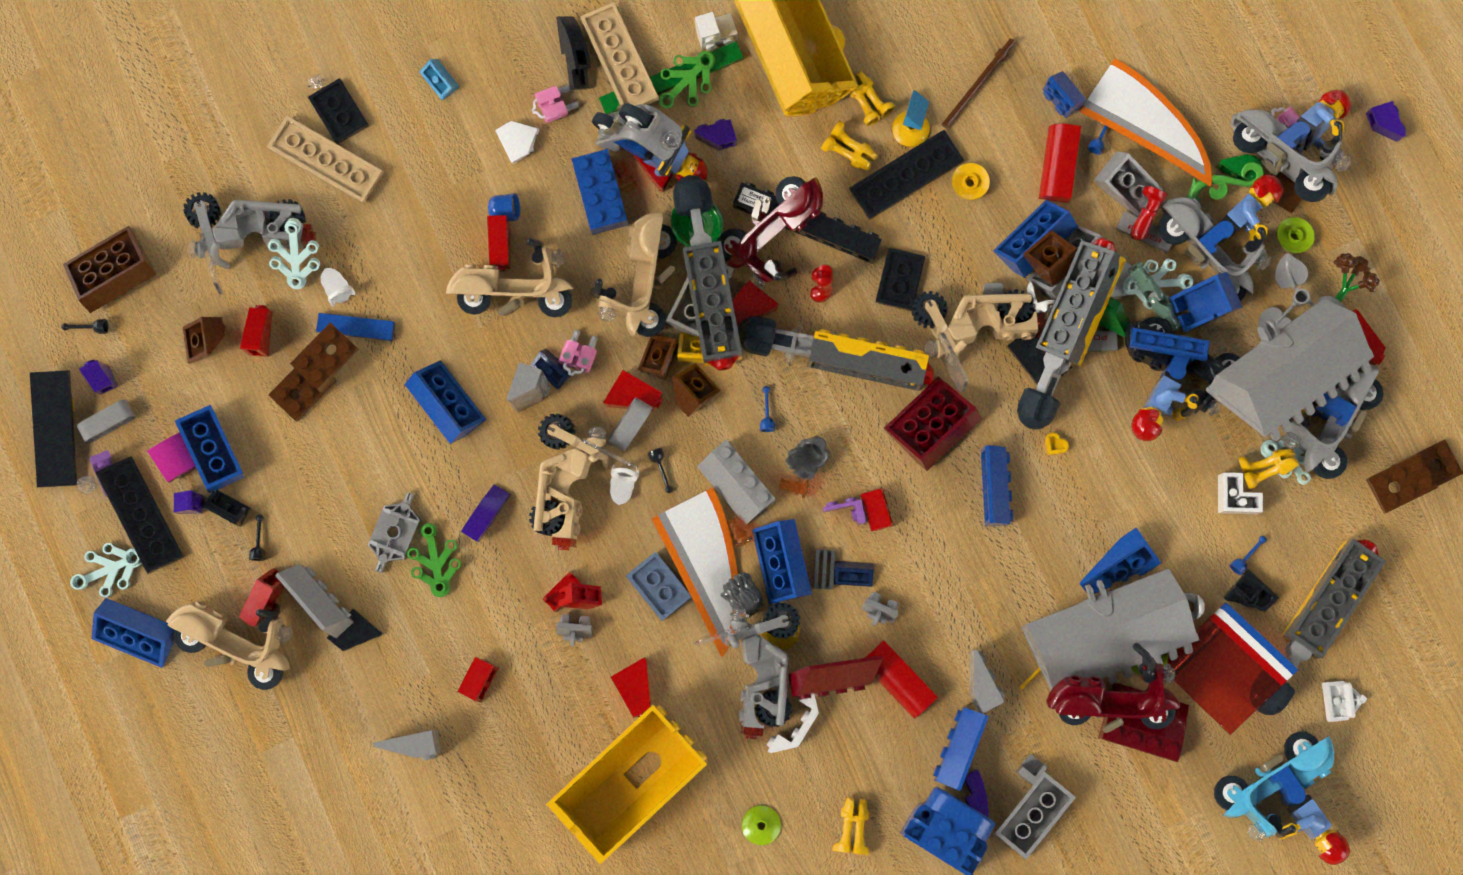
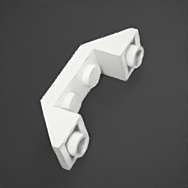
M814 694L809 699L800 700L799 698L798 700L811 708L810 712L805 711L801 718L803 722L801 727H796L790 737L793 740L790 742L779 734L776 737L772 735L766 745L769 747L768 752L774 753L796 748L800 745L819 714Z

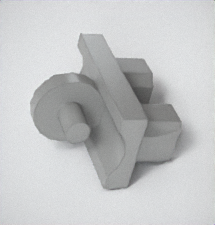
M872 592L869 598H866L861 609L868 612L867 617L873 619V626H876L877 622L885 624L886 621L893 624L899 613L897 611L898 602L888 600L886 606L879 603L882 596Z
M562 614L560 621L556 624L557 635H563V640L570 641V647L575 646V641L583 642V637L592 638V625H590V617L581 616L579 624H572V616Z

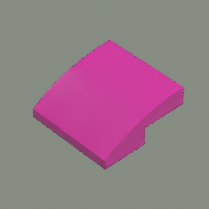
M180 432L147 451L168 483L196 468Z

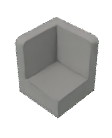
M1029 754L1015 772L1029 784L1034 785L1048 766L1042 764L1033 755Z

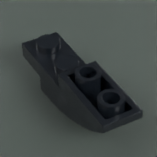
M558 16L556 19L561 54L566 56L570 90L590 89L587 70L591 69V63L581 28L574 16Z

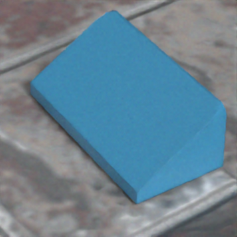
M430 59L419 71L441 100H444L459 88L457 82L438 59Z
M913 90L903 125L921 130L929 101L915 90Z

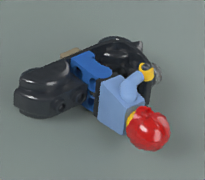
M1151 317L1142 322H1129L1125 330V344L1129 355L1136 362H1143L1155 371H1162L1143 409H1139L1138 413L1133 417L1131 428L1136 438L1143 441H1153L1160 436L1163 431L1161 424L1164 414L1168 416L1173 415L1176 421L1186 419L1185 417L1190 416L1193 412L1196 414L1199 410L1204 413L1206 411L1209 412L1210 416H1213L1214 413L1218 414L1223 404L1206 390L1203 392L1197 389L1189 396L1178 392L1184 381L1182 378L1186 375V371L1211 385L1217 374L1236 362L1240 357L1232 353H1223L1214 358L1208 354V359L1202 361L1130 348V337L1133 327L1172 334L1168 323L1157 317ZM1174 400L1181 403L1187 402L1188 406L1186 409L1174 410L1170 405Z

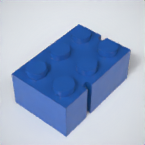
M1228 272L1217 274L1169 297L1176 313L1189 310V313L1178 316L1184 332L1197 329L1243 307Z

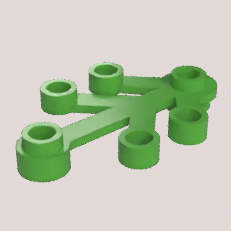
M702 51L697 57H683L682 55L674 57L673 63L677 67H681L684 64H696L692 70H670L665 68L661 71L660 76L663 80L683 78L669 93H663L660 96L659 104L665 109L672 107L674 98L688 84L689 97L687 103L689 106L695 107L699 102L696 75L701 70L703 83L700 86V90L703 93L711 91L710 69L715 64V57L709 51ZM680 57L683 60V62L681 64H677L676 58ZM704 57L709 59L708 64L702 62ZM668 71L670 76L667 78L663 77V72ZM704 84L709 85L708 91L703 90L702 86ZM692 97L695 98L696 103L691 104L689 102V99ZM669 98L670 103L667 105L664 104L663 99Z
M427 523L421 528V534L427 540L430 560L420 554L416 548H410L407 556L431 569L434 579L423 573V569L420 567H414L411 570V575L430 585L434 596L444 597L450 591V579L456 570L461 568V561L456 558L451 559L449 569L443 577L441 568L451 553L457 549L458 545L456 541L448 540L445 543L444 551L438 558L435 543L438 530L435 525ZM428 527L432 529L431 534H426L425 532ZM450 542L455 544L453 549L448 548ZM413 550L417 552V555L415 557L410 556V553ZM453 561H458L457 568L452 567ZM416 569H419L421 572L419 576L414 575ZM438 584L443 585L442 591L437 590Z

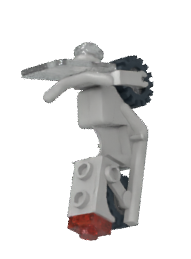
M198 192L196 197L192 194V199L187 198V204L184 203L185 209L183 211L190 225H194L197 229L200 226L202 231L200 234L201 240L192 239L188 243L187 252L192 258L198 256L202 259L206 256L210 275L219 295L223 294V289L216 265L224 269L230 268V263L220 258L219 248L221 250L241 248L244 246L243 240L252 232H257L262 235L267 247L271 239H278L284 248L290 249L289 234L285 231V224L290 218L298 219L302 225L300 232L297 234L298 249L304 250L309 241H316V232H314L312 225L304 224L306 218L302 206L296 201L293 203L292 199H289L288 202L283 199V203L279 201L275 203L234 200L228 206L221 219L219 217L221 215L220 207L211 194L207 195L206 192H203V195ZM289 226L291 230H295L293 226ZM271 243L273 247H277L275 243Z
M787 603L773 604L764 613L765 618L753 624L747 622V617L750 614H746V610L734 609V613H730L732 620L729 621L732 628L693 640L695 645H701L725 637V645H731L736 649L739 647L737 639H742L743 660L746 664L754 667L758 673L756 682L747 684L745 690L741 691L743 710L739 711V722H741V734L746 735L745 738L757 739V736H763L764 725L756 720L754 704H757L755 707L756 716L762 723L770 727L784 726L785 721L789 720V715L792 714V704L789 702V698H787L790 657L777 646L756 635L768 632L777 638H788L794 635V632H797L798 625L800 626V615H798V611L792 605ZM775 686V691H767L764 692L763 695L759 693V691L766 690L768 688Z

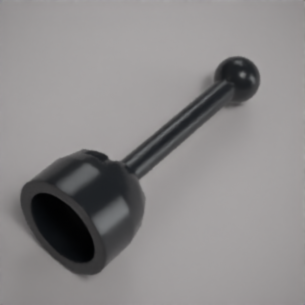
M98 319L92 325H68L63 323L61 328L64 331L68 329H93L97 334H107L109 325L106 319Z
M662 447L647 452L650 460L658 464L666 486V493H671L673 489L669 486L661 464V460L664 457Z
M261 514L256 516V547L252 548L249 552V560L252 561L265 560V552L260 547L261 521L264 519Z

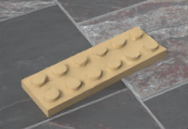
M610 3L580 16L581 22L619 104L648 105L659 100L615 3Z
M287 115L267 145L269 150L363 204L384 173L374 165Z

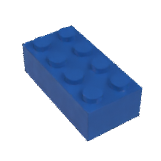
M608 149L571 158L592 235L628 226Z
M211 405L175 420L177 428L209 493L245 478Z

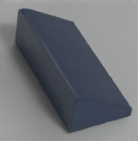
M543 349L538 353L530 366L541 369L547 380L559 390L571 375H568V371L558 362L559 359L549 350Z
M835 561V585L873 586V563Z

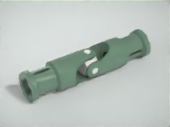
M1143 262L1134 264L1129 268L1128 273L1133 275L1137 281L1136 285L1151 304L1158 318L1168 323L1171 332L1177 330L1181 324L1174 314L1173 307L1164 297L1163 292L1153 277L1148 275L1144 269Z

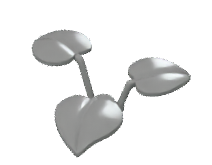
M1289 253L1285 254L1279 261L1275 271V279L1281 288L1287 289L1292 286L1296 291L1292 296L1293 303L1284 313L1276 307L1264 310L1259 318V326H1266V321L1273 319L1279 329H1282L1292 322L1286 315L1295 306L1301 307L1306 303H1309L1311 307L1315 305L1309 299L1310 294L1307 290L1296 287V285H1302L1307 280V267ZM1323 296L1318 300L1320 302L1326 299L1346 308L1339 300L1331 296Z

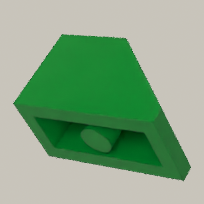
M1245 154L1222 159L1216 168L1230 177L1252 181L1256 178V173L1250 170L1243 178L1241 176L1242 168L1249 162H1256L1262 166V162L1257 156Z
M1110 297L1099 325L1124 337L1126 326L1130 320L1121 302Z

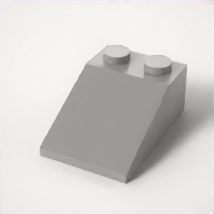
M1116 152L1094 179L1105 193L1136 217L1139 216L1142 207L1146 208L1148 204V198L1142 193L1144 187L1152 186L1164 191L1129 153Z
M430 730L373 743L374 747L414 758L422 757L423 761L437 758V754L442 753L438 730Z

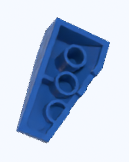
M1135 528L1113 545L1081 580L1080 585L1085 591V586L1091 585L1095 594L1099 592L1096 581L1102 580L1105 589H1108L1113 583L1120 580L1123 583L1128 581V577L1138 574L1141 576L1160 565L1161 561L1139 530Z

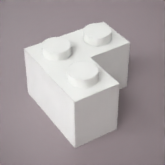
M713 12L695 17L696 33L702 50H714L719 45H728L738 40V33L731 13L716 18Z
M1221 473L1218 475V513L1259 514L1263 512V493L1243 492V473Z

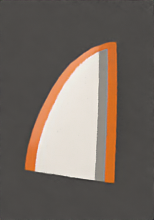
M1114 59L1079 112L1158 154L1211 187L1210 161L1200 138L1188 121L1147 79L1123 62Z
M712 487L652 518V521L722 657L729 648L724 643L725 635L735 632L729 621H735V617H738L739 614L732 610L733 608L730 606V603L721 597V593L724 592L723 584L726 585L729 579L734 580L733 576L738 575L729 527L722 506Z

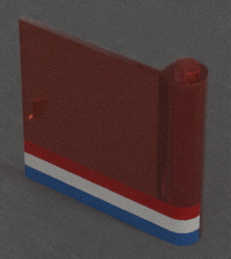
M1224 603L1196 630L1199 640L1191 643L1193 652L1186 654L1183 647L1176 649L1178 658L1170 660L1168 656L1165 667L1167 669L1166 680H1173L1229 735L1235 732L1298 671L1287 658L1227 603Z

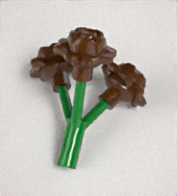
M1342 253L1337 257L1334 264L1336 267L1341 268L1343 273L1342 288L1335 297L1337 300L1342 302L1348 292L1357 288L1362 289L1366 287L1370 292H1376V286L1379 285L1380 280L1375 273L1370 272L1367 259L1361 256H1356L1355 258L1350 253ZM1350 268H1353L1351 271L1352 275L1347 281V273H1349ZM1360 272H1364L1363 280L1359 281L1357 285L1349 287L1355 276H1358Z

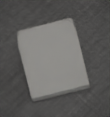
M985 283L983 285V295L1003 294V283Z

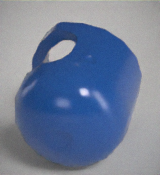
M516 193L496 195L490 198L488 202L489 216L506 215L509 221H517L519 219L521 208L519 197ZM512 198L514 202L515 214L513 213Z

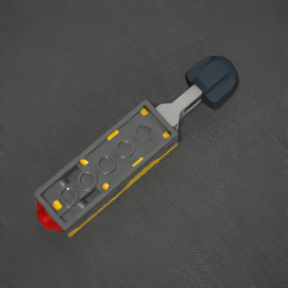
M688 175L676 183L673 189V200L676 213L680 216L691 217L694 235L690 240L691 246L683 248L704 366L711 365L717 370L723 371L731 369L737 360H742V349L721 241L712 242L711 237L704 232L701 218L704 212L710 211L713 207L711 190L704 179L699 176Z
M1099 238L1092 243L1081 240L1039 338L1036 348L1045 352L1043 358L1045 368L1036 389H1024L1017 408L1019 420L1029 429H1042L1054 419L1060 402L1052 397L1061 374L1069 370L1071 363L1081 366L1123 269L1126 259L1117 253L1114 243L1107 239Z
M757 316L744 319L738 326L741 348L751 354L766 357L770 354L771 350L790 353L808 358L807 367L916 391H919L923 384L930 385L933 380L934 370L928 363L929 355H926L921 350L907 351L905 347L897 345L893 348L887 346V343L879 341L870 343L868 339L857 337V340L851 339L847 334L838 333V335L830 334V331L824 329L815 331L814 336L777 329L776 322L773 319ZM902 369H905L907 374L903 373Z
M1350 539L1342 543L1281 635L1282 638L1289 642L1285 647L1286 658L1296 668L1300 662L1309 660L1310 657L1318 659L1325 656L1386 563L1379 556L1377 546L1367 539L1358 541ZM1261 671L1250 690L1251 704L1262 714L1275 715L1288 705L1295 694V690L1287 681L1281 686L1266 671Z

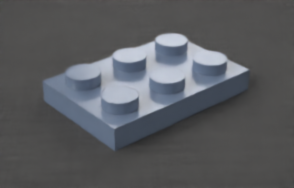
M656 552L626 575L661 621L692 598Z

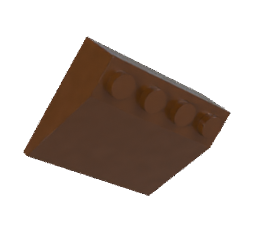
M130 226L125 227L63 264L78 301L89 313L156 275L149 258Z

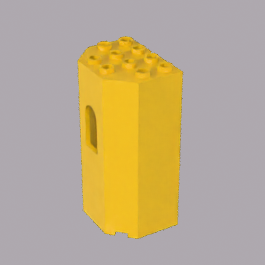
M734 0L785 117L813 114L818 109L834 105L859 87L820 0Z
M652 705L546 804L599 864H602L708 764L706 761L708 757L701 749L698 751L693 746L695 742L688 734L684 736L679 731L681 726L674 719L670 721L666 717L668 713L660 705L657 707ZM646 753H657L661 758L660 767L636 789L623 774Z

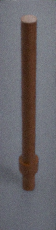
M1010 38L1002 49H998L994 59L941 125L947 129L998 64L1006 59L1007 53L1016 43L1013 39Z

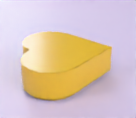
M1051 432L1046 435L1045 446L1047 456L1062 454L1068 450V442L1060 438L1057 433Z

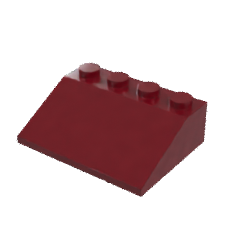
M938 376L884 427V430L920 466L928 471L982 418L978 409Z
M881 655L812 665L790 673L789 681L792 698L799 697L800 700L811 698L813 694H817L818 697L830 695L829 692L836 691V694L847 693V689L852 688L854 692L866 690L865 686L872 684L883 657Z
M1114 683L1111 691L1143 692L1142 690L1119 683ZM1179 702L1181 706L1175 709L1173 721L1162 729L1148 728L1143 724L1141 718L1123 719V725L1108 733H1104L1102 730L1103 726L1116 720V718L1103 717L1098 739L1178 762L1184 743L1189 705Z

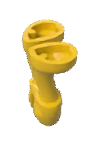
M859 71L855 76L860 85L849 95L851 98L857 99L865 113L864 123L866 126H871L877 123L880 117L882 119L887 117L895 109V105L893 102H882L873 89L874 83L871 78ZM865 94L872 101L878 113L871 108L864 96Z
M839 120L830 136L825 140L821 150L824 152H837L849 159L853 167L868 171L872 165L861 155L870 161H875L878 155L867 143L861 144L850 138L844 132V122ZM835 139L843 142L844 144L852 148L855 152H852L844 148L843 146L838 144L835 141Z
M1293 448L1275 450L1273 455L1256 462H1250L1245 456L1238 458L1249 489H1254L1264 479L1279 473L1285 475L1299 466ZM1274 465L1273 467H1271V468H1269V469H1267V470H1264V471L1259 472V473H1255V472H1257V471H1259V470H1261V469H1264V468H1267V467H1270V466Z
M847 797L844 807L841 809V817L844 818L842 838L840 842L833 845L832 851L850 853L853 822H856L852 853L869 855V848L864 843L865 820L869 819L867 802L865 799H859L858 811L853 813L854 798Z

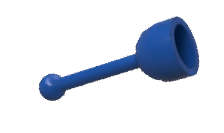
M1104 126L1099 138L1093 139L1089 143L1087 149L1091 153L1096 155L1102 153L1104 149L1102 138L1108 128L1107 126Z
M764 386L765 418L760 422V431L773 432L775 431V423L773 419L769 418L768 393L770 392V387Z
M1260 536L1258 543L1243 559H1235L1229 565L1236 574L1242 575L1246 571V561L1261 544L1267 541L1266 537Z

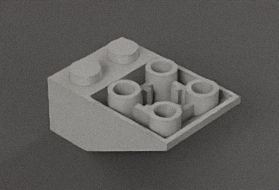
M975 649L969 651L970 697L977 711L985 713L1004 703L1003 698L1005 695L1000 686L996 687L993 681L996 678L992 670L986 668L984 663L987 661L982 651L979 652Z

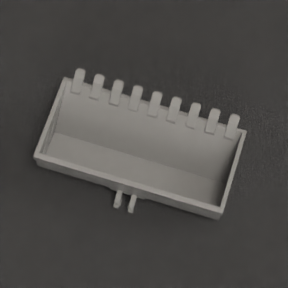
M1323 299L1282 329H1279L1273 319L1266 321V326H1259L1257 332L1261 342L1258 346L1217 374L1211 385L1206 388V391L1261 435L1266 437L1269 434L1272 440L1277 441L1281 437L1278 431L1279 426L1282 427L1284 432L1292 430L1289 421L1291 417L1297 424H1300L1304 420L1301 414L1302 409L1305 410L1307 415H1312L1315 413L1313 401H1316L1319 407L1326 405L1327 402L1323 395L1325 392H1327L1330 398H1335L1338 396L1335 388L1336 384L1342 390L1349 388L1347 376L1353 382L1360 380L1357 370L1359 367L1365 374L1371 372L1368 361L1374 355L1369 348L1356 313Z
M1169 569L1113 591H1106L1102 580L1096 581L1099 595L1096 596L1092 586L1088 584L1085 586L1088 599L1028 623L1021 628L1050 691L1059 681L1072 675L1080 677L1096 676L1100 679L1107 677L1110 684L1117 682L1115 673L1122 671L1125 678L1131 677V667L1135 665L1139 667L1142 664V656L1133 649L1134 643H1139L1155 659L1156 663L1163 664L1162 654L1168 653L1170 660H1175L1178 658L1176 649L1183 647L1184 652L1190 654L1193 652L1191 643L1199 640L1187 597Z

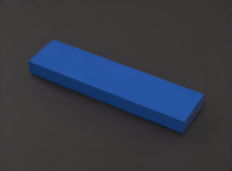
M324 313L318 314L317 333H320L331 322L345 336L386 341L393 340L394 321Z
M1133 327L1129 347L1206 361L1208 359L1210 341Z

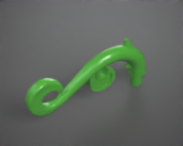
M1249 162L1244 165L1241 176L1244 178L1248 171L1253 170L1256 173V178L1252 181H1244L1225 175H1212L1211 184H1218L1219 188L1215 190L1211 187L1209 189L1210 197L1215 200L1223 198L1228 191L1226 184L1239 186L1253 185L1256 179L1264 175L1262 166L1256 162ZM1193 178L1187 198L1192 200L1195 198L1199 202L1201 200V197H1198L1199 193L1208 185Z

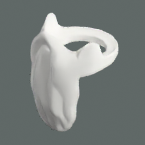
M332 268L324 269L321 274V284L332 307L335 306L336 302L343 303L347 301L351 294L356 295L353 287L348 285L347 280L342 277L340 272Z
M1030 281L1027 287V294L1032 295V305H1034L1032 311L1033 313L1037 312V318L1041 316L1047 319L1054 304L1048 305L1055 303L1056 300L1052 299L1037 303L1033 285Z
M613 465L610 494L613 501L620 505L626 503L631 498L634 482L639 477V470L635 472L627 468H616Z
M1184 593L1187 600L1194 603L1195 608L1191 612L1192 619H1198L1204 614V600L1197 594Z

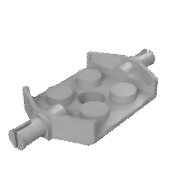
M407 492L404 501L400 504L385 505L368 543V546L379 560L374 571L382 573L387 562L405 560L406 552L418 523L421 522L420 518L410 508L414 494ZM391 527H397L398 535L392 538L389 536L388 531Z

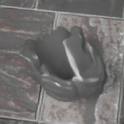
M818 436L801 440L796 448L787 452L786 463L790 465L789 469H794L793 474H797L799 478L813 479L818 468L823 467L829 459L830 451L827 449L826 441Z
M742 572L734 575V580L729 579L726 585L723 584L724 592L721 593V597L730 603L735 613L744 618H750L762 606L763 598L760 590L752 581L751 575Z

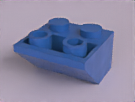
M1063 71L1049 77L1043 88L1045 98L1048 101H1052L1056 111L1065 118L1081 108L1086 102V98Z

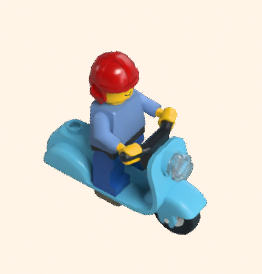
M1293 733L1286 739L1284 744V753L1288 760L1284 765L1271 772V768L1284 760L1282 755H1278L1255 769V773L1263 778L1250 786L1237 776H1226L1216 783L1214 798L1222 809L1227 810L1222 816L1238 818L1246 815L1254 823L1249 824V830H1247L1254 841L1257 839L1261 842L1263 837L1268 838L1274 835L1283 840L1296 835L1300 831H1304L1311 840L1317 839L1315 846L1321 853L1318 857L1325 863L1338 865L1349 857L1350 847L1345 836H1342L1337 830H1329L1332 826L1311 796L1309 794L1306 795L1304 789L1315 783L1313 781L1314 778L1320 776L1322 779L1331 773L1329 769L1334 764V748L1329 736L1318 742L1310 733ZM1278 790L1282 803L1288 806L1287 811L1296 822L1283 826L1280 816L1273 813L1265 817L1258 811L1256 805Z

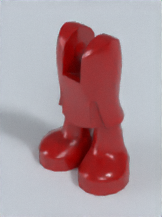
M1152 186L1144 187L1142 193L1148 198V204L1146 208L1142 207L1138 218L1132 226L1130 232L1132 239L1143 240L1146 238L1152 221L1158 214L1157 210L1167 197L1166 192Z
M823 264L815 268L811 274L812 280L817 283V286L811 289L810 297L818 303L829 299L833 291V270L829 265Z

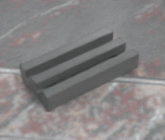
M816 549L813 588L833 590L835 551ZM820 554H823L822 583L818 585ZM827 555H831L829 585H825Z

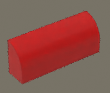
M1053 124L1048 127L1038 199L1069 203L1071 200L1081 126Z
M883 640L865 658L882 655L883 660L875 678L915 719L938 697Z

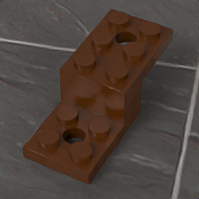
M330 322L290 363L294 369L269 393V396L297 422L337 381L333 376L359 349ZM329 345L336 346L334 354H327L326 350ZM294 390L301 392V396L297 400L291 398V393Z
M1442 440L1367 478L1366 481L1385 514L1437 489L1438 486L1462 475L1463 471L1446 440ZM1433 460L1439 461L1441 465L1439 470L1433 469ZM1391 482L1395 483L1398 487L1396 493H1392L1389 490Z

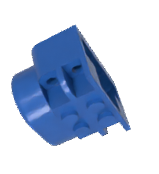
M934 787L926 802L915 806L900 834L963 874L973 875L979 862L981 863L983 860L982 857L987 849L986 841L995 827V822L941 788Z

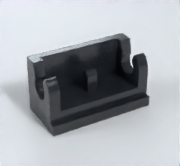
M213 490L202 506L240 527L251 510L250 507L219 490H216V492Z

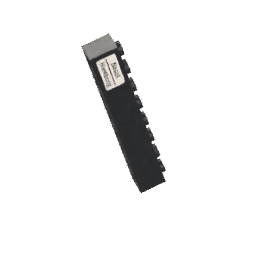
M741 182L733 201V208L752 215L755 201L757 199L762 200L763 206L764 199L769 197L771 199L769 215L779 206V203L773 192L766 189L764 191L757 189L756 185L749 182L746 184ZM821 212L813 220L810 218L806 222L807 226L801 231H793L871 264L882 241L876 233L863 232L860 227L846 225L839 218L831 219L826 217L827 215L824 212Z

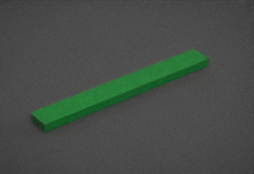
M737 41L711 51L715 57V64L710 69V73L744 60ZM704 57L702 62L708 64L709 59ZM684 64L681 67L674 66L669 69L692 70L696 64ZM702 70L696 75V79L702 77ZM668 71L663 72V77L667 78L670 76ZM660 73L649 77L657 95L673 89L683 79L670 78L669 80H663ZM614 91L599 97L605 114L608 115V113L619 111L617 107L620 104Z

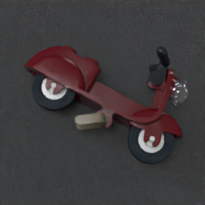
M797 176L784 178L776 188V199L779 206L769 215L771 199L769 197L765 198L763 206L762 200L757 199L755 201L751 219L756 226L750 232L746 233L738 228H730L724 231L718 241H721L724 259L729 261L727 266L731 268L748 266L753 271L751 273V281L757 287H764L766 282L769 283L772 280L780 282L796 275V268L784 271L781 268L780 261L772 259L765 263L759 258L757 252L786 226L791 232L796 230L799 232L807 226L806 222L810 218L813 220L821 214L823 191L817 177L812 178L808 182Z
M1139 643L1133 644V649L1142 656V664L1139 665L1138 670L1142 680L1149 683L1148 688L1143 692L1105 691L1106 685L1099 677L1072 675L1059 681L1052 688L1046 699L1048 707L1055 709L1061 720L1069 725H1081L1091 716L1097 718H1116V720L1103 726L1102 730L1104 733H1108L1123 725V719L1141 718L1143 724L1148 728L1162 729L1173 721L1175 709L1181 705L1175 695L1164 688V683L1170 684L1171 680H1174V669L1170 664L1163 666L1161 663H1156L1150 653Z

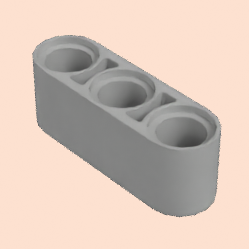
M635 397L607 442L624 452L649 416L653 407Z
M124 399L77 424V428L85 443H91L132 421L135 415L127 400Z

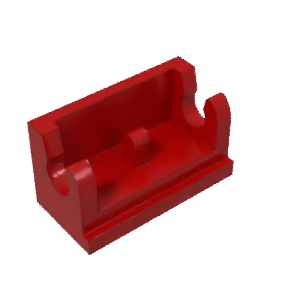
M882 488L861 494L871 531L894 526Z
M570 571L542 598L554 612L561 608L558 601L565 598V593H559V590L569 586V583L582 584Z
M569 583V586L559 590V593H565V598L558 601L559 607L589 610L602 606L601 586Z
M475 657L457 692L481 703L499 668L483 659Z

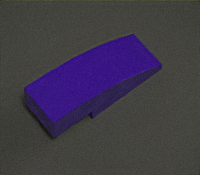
M493 485L476 507L461 532L479 543L511 494Z
M975 769L966 775L965 783L971 794L965 796L964 799L967 805L989 818L985 786L979 770Z

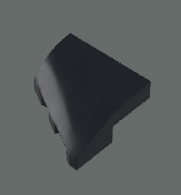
M1249 569L1223 597L1226 601L1254 607L1264 612L1279 599L1278 595Z
M352 609L350 611V618L353 623L337 638L329 635L327 639L342 651H346L356 645H361L373 638L380 637L383 633L355 609Z

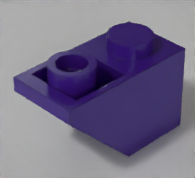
M1393 101L1372 107L1366 112L1372 131L1395 142L1400 141L1406 136L1405 125L1401 123L1399 110Z
M720 119L715 124H702L697 129H694L696 139L717 150L737 146V139L731 119Z
M90 360L83 367L79 368L94 392L100 395L118 387L110 367L98 360Z
M192 490L174 493V513L202 514V509H204L202 506L205 503L202 494Z

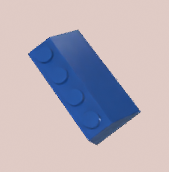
M1045 200L993 251L1013 272L1026 278L1034 269L1025 259L1023 253L1049 231L1052 230L1063 239H1066L1078 228V225L1070 211Z
M441 360L415 371L404 384L450 444L462 439L486 420Z
M986 445L980 450L985 527L1008 526L1010 521H1013V510L1009 507V502H1012V491L1008 490V483H1011V472L1007 471V464L1010 463V454L1006 452V447Z
M795 519L777 521L752 529L769 605L812 595Z
M105 598L94 611L91 639L162 668L174 644L175 629L169 627L168 623Z
M965 707L957 710L954 721H957L954 729H950L947 739H949L948 746H944L940 757L943 759L940 765H936L933 776H935L934 781L961 791L989 716Z

